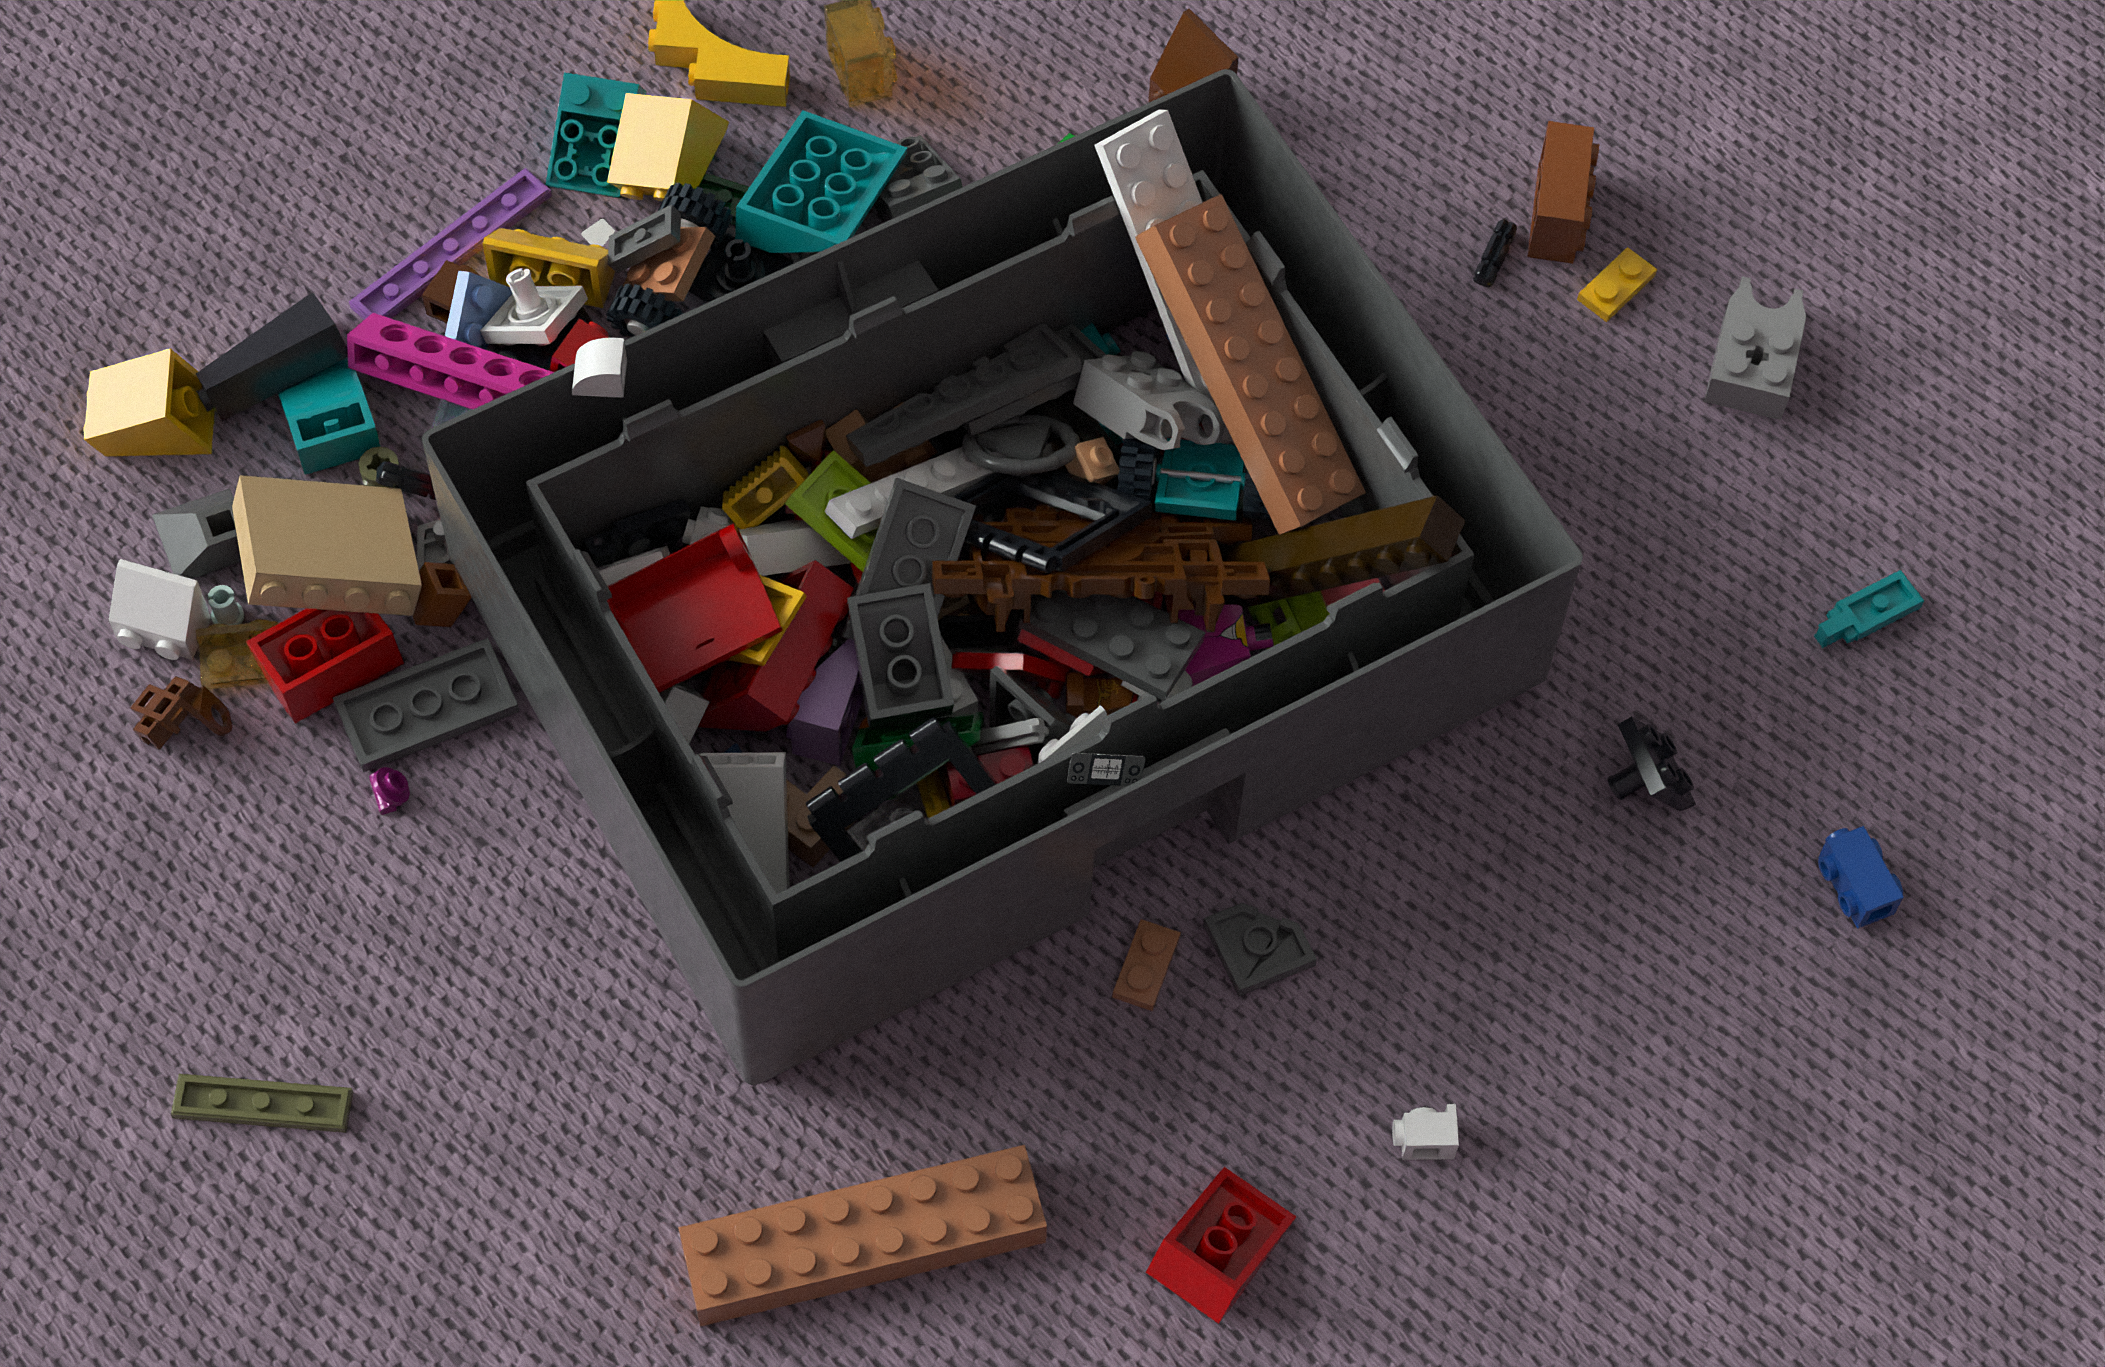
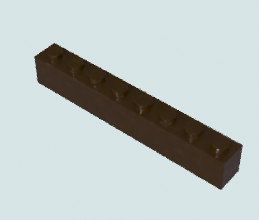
M1436 495L1221 548L1219 550L1223 562H1264L1270 578L1269 595H1257L1249 599L1238 598L1234 595H1223L1224 605H1240L1242 608L1448 562L1465 520Z

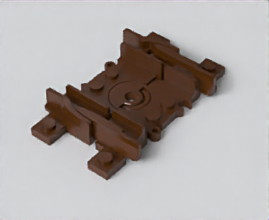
M1047 504L1036 506V511L1027 508H1005L1003 522H984L983 514H973L972 517L973 520L1049 548L1095 521L1083 519L1078 514L1065 509L1056 511V508L1050 507ZM1152 509V517L1063 572L1054 570L1051 573H1046L1024 565L1022 561L1016 562L994 554L989 549L984 550L968 544L970 548L969 561H932L934 594H942L949 598H960L966 594H971L976 604L986 615H994L997 632H1005V624L1012 609H1021L1023 623H1030L1031 594H1041L1050 598L1054 590H1065L1072 598H1087L1091 594L1128 598L1133 595L1134 591V596L1140 599L1153 598L1155 591L1164 596L1171 623L1178 622V610H1194L1195 615H1202L1207 632H1215V625L1224 608L1223 595H1234L1243 599L1254 598L1257 595H1269L1270 578L1264 562H1223L1217 542L1225 545H1234L1240 541H1251L1252 524L1250 518L1243 517V509H1238L1236 520L1209 517L1196 518V516L1155 512V509Z

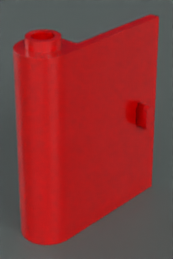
M735 523L607 586L613 597L607 600L610 610L659 693L783 631L751 553Z

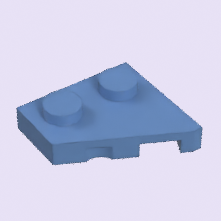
M458 271L445 336L486 350L489 344H486L480 330L513 294L510 287L471 272Z

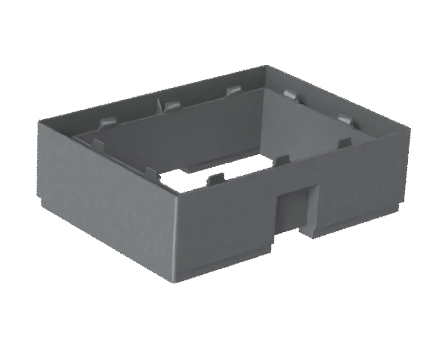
M1228 69L1215 72L625 340L627 368L623 398L572 395L574 363L427 430L422 436V444L451 563L454 564L472 597L471 600L741 1077L750 1085H758L1090 915L1093 868L1207 811L1227 843L1230 844L1544 682L1548 677L1583 559L1577 545L1237 74ZM1159 109L1168 110L1202 202L1222 194L1366 492L1339 506V510L1347 518L1438 495L1465 520L1449 561L1388 575L1386 577L1393 587L1383 591L1380 582H1374L1328 605L1327 611L1330 614L1323 622L1161 703L1157 702L1154 695H1148L1101 719L1104 727L1097 735L928 819L924 818L921 811L917 810L867 835L870 844L864 851L776 894L730 815L727 806L733 804V800L707 756L694 754L611 612L607 600L613 598L589 554L582 551L583 541L586 538L610 531L614 521L680 499L684 500L691 509L689 519L695 521L701 506L722 509L723 491H729L730 486H736V481H742V476H748V472L754 471L755 466H761V461H767V456H773L774 451H780V446L787 447V435L818 420H823L825 429H828L856 409L870 422L919 393H934L933 387L941 384L940 381L950 375L956 377L972 370V363L985 356L990 361L1004 353V345L1042 323H1045L1053 332L1070 324H1073L1081 331L1093 323L1099 333L1103 334L1156 309L1157 306L1096 151L1095 144ZM827 439V447L825 450H834ZM800 462L805 469L811 466V462ZM1073 753L1144 756L1146 758L1142 779L1129 786L1067 783Z

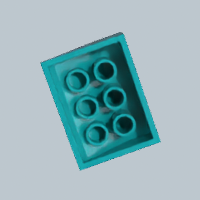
M802 110L736 206L735 239H742L743 243L748 242L750 246L769 253L821 252L852 238L906 156L907 147Z

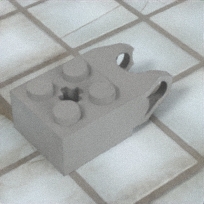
M1742 276L1738 289L1729 299L1722 320L1704 402L1781 420L1790 397L1806 322V313L1802 301L1803 290L1794 289L1793 295L1783 307L1776 309L1767 308L1760 305L1754 299L1750 284L1751 278Z
M1137 351L1128 356L1107 354L1103 355L1102 358L1084 360L1073 404L1123 439L1137 438L1161 450L1180 448L1181 438L1191 440L1200 445L1221 442L1226 425L1219 410L1210 398L1182 380V376L1178 372L1166 369L1155 362L1154 356ZM1205 414L1213 422V432L1210 436L1198 425L1202 422ZM1172 437L1170 441H1167L1165 438Z

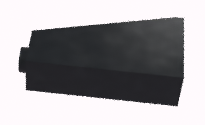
M312 293L197 372L196 376L202 388L196 390L206 411L209 412L215 409L223 422L347 358L348 349L336 324L314 293Z

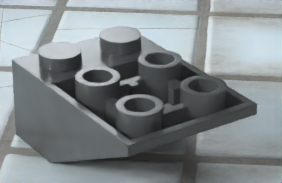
M921 135L906 137L897 143L907 147V154L874 203L884 223L963 187L960 177Z

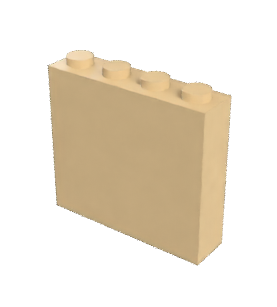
M239 476L232 509L249 605L413 616L422 584L401 489Z

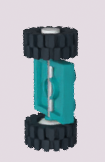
M1137 438L1123 439L1117 490L1150 501L1152 506L1156 495L1155 512L1236 520L1241 490H1244L1243 517L1272 521L1248 470L1244 473L1245 464L1236 445L1223 443L1200 445L1191 440L1180 439V448L1165 450L1163 462L1159 464L1160 449Z

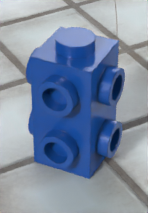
M1864 826L1851 831L1848 828H1842L1831 833L1825 839L1826 842L1818 857V865L1825 880L1831 881L1836 889L1842 912L1847 917L1851 916L1857 929L1894 915L1904 898L1903 888L1899 878L1894 873H1890L1884 863L1882 849L1875 838H1870Z

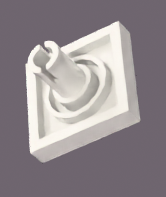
M522 268L517 269L506 277V282L513 294L480 331L486 344H504L506 346L515 344L548 345L556 340L558 334L576 316L578 310L588 300L583 286H535L529 269L525 268L524 271Z

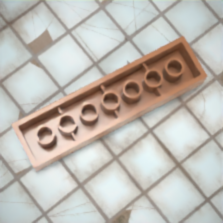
M1222 194L1156 224L1135 236L1141 252L1278 534L1299 528L1366 493Z
M1025 1145L678 1227L700 1327L1046 1243L1047 1224Z

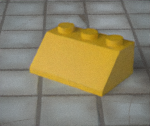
M499 228L484 237L482 244L490 280L510 287L506 282L507 275L517 269L522 268L524 271L527 268L531 272L535 286H583L588 297L584 305L604 307L615 271L608 265V249L594 244L588 246L569 242L561 237L549 238L534 235L521 229L509 230Z

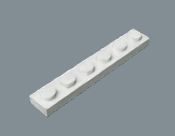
M978 444L983 452L995 457L1005 458L1004 453L998 451L991 453ZM962 447L833 498L829 500L824 512L853 539L879 527L895 478H900L953 497L995 472L972 463L963 452Z

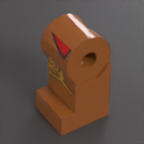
M1067 672L1066 713L1073 715L1076 719L1083 713L1091 714L1100 705L1105 709L1108 716L1136 702L1139 695L1121 686L1123 680L1118 677L1111 679L1083 678V673Z

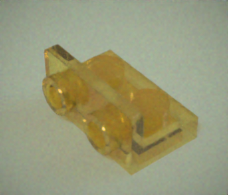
M258 619L251 621L249 624L230 626L226 624H213L208 628L197 629L196 640L200 648L201 686L204 685L209 690L268 683L246 641L279 624V622Z

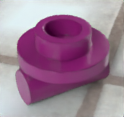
M382 767L369 776L380 815L396 811L397 806L404 804L409 799L408 781L401 772L389 767Z

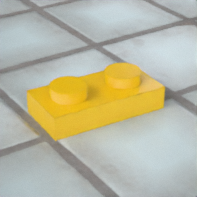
M1627 247L1578 293L1577 300L1608 322L1655 277L1657 269Z

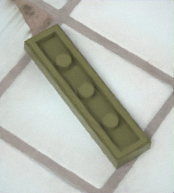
M179 1074L171 1116L175 1119L346 1133L353 1090L347 1087Z

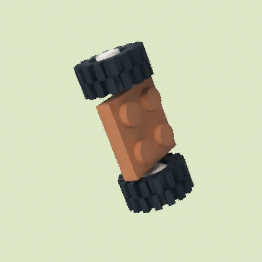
M675 183V185L669 187L658 211L673 205L681 213L680 242L670 249L663 250L643 260L638 265L631 266L624 284L619 287L606 314L607 321L611 322V326L614 329H620L619 333L622 336L634 337L682 315V311L680 308L675 307L676 304L673 301H684L710 246L714 249L720 245L733 218V214H730V208L724 207L725 202L721 199L715 200V195L711 192L706 194L703 192V188L697 186L696 189H693L691 184L687 183L684 186L681 183Z

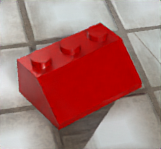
M306 608L246 641L275 696L294 723L334 702L333 697L364 686L404 664L392 631L378 613Z

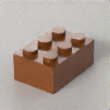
M1548 121L1538 164L1527 257L1573 264L1576 251L1583 252L1586 233L1589 230L1593 207L1590 206V198H1593L1596 175H1593V171L1597 165L1600 144L1593 143L1594 127Z

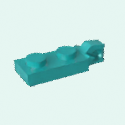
M1899 570L1836 602L1834 608L1827 612L1828 620L1818 625L1819 628L1814 637L1822 648L1842 638L1847 644L1854 640L1858 641L1920 609L1924 599L1904 573Z

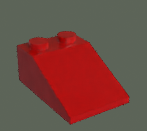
M1224 1167L1163 1239L1146 1273L1219 1324L1294 1222L1296 1216Z

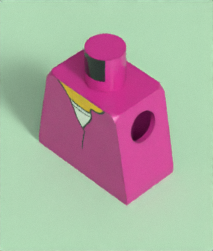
M1224 605L1215 625V632H1207L1202 615H1195L1194 610H1178V619L1205 632L1204 642L1185 669L1192 679V687L1251 658L1250 651L1274 646L1270 623L1246 627L1243 608L1240 605Z

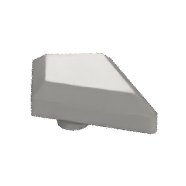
M441 519L418 526V570L421 569L425 562L451 564Z

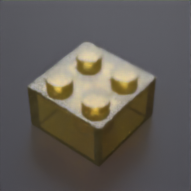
M842 0L824 5L826 50L849 108L891 97L892 82L897 81L896 70L892 59L896 58V49L891 36L885 37L883 33L885 25L880 8H873L870 0Z

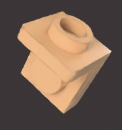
M1104 437L1077 444L1075 446L1076 457L1072 462L1065 465L1070 474L1101 485L1117 476L1120 470Z

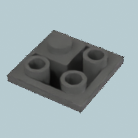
M230 488L152 514L173 574L193 579L241 562L232 509L234 497Z

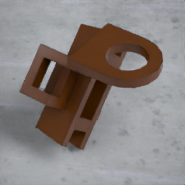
M177 676L171 680L164 690L149 684L130 707L141 718L133 730L146 745L152 743L158 750L163 747L173 733L178 734L181 729L178 726L186 716L201 721L218 736H224L232 731L230 712L223 702L204 685L199 688L190 681ZM211 707L219 712L222 717L223 726L219 725L213 718Z

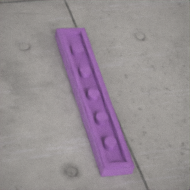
M524 168L350 300V308L363 320L372 313L392 319L422 296L446 260L459 266L464 264L483 249L482 243L485 236L499 228H511L552 196L551 190L527 168Z

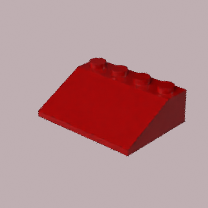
M816 560L775 580L804 592L807 596L764 666L728 660L716 664L701 693L709 701V704L698 727L766 732L782 724H789L799 711L800 705L797 701L802 691L806 690L816 677L817 672L814 670L818 659L832 645L833 638L830 635L835 625L840 623L848 613L847 597H850L854 588Z

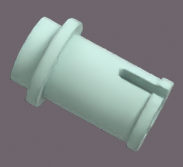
M226 585L212 588L208 593V599H210L208 602L212 607L211 619L213 624L218 629L226 631L240 626L244 620V611L242 606L235 601L233 590Z

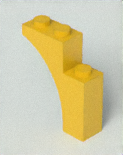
M684 0L654 1L653 20L657 22L656 29H650L648 50L655 53V61L658 66L689 68L688 84L689 86H695L697 100L786 107L790 82L789 55L760 53L722 40L695 19L685 5Z

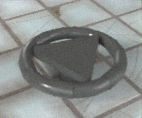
M1024 413L1005 420L988 431L979 432L973 436L967 431L962 441V449L972 463L984 469L1001 474L1024 477L1057 470L1072 462L1076 457L1075 446L1080 443V438L1073 428L1064 422L1039 414ZM1050 433L1059 436L1064 442L1065 447L1042 458ZM978 444L991 453L996 451L1004 453L1005 458L995 457L983 452Z

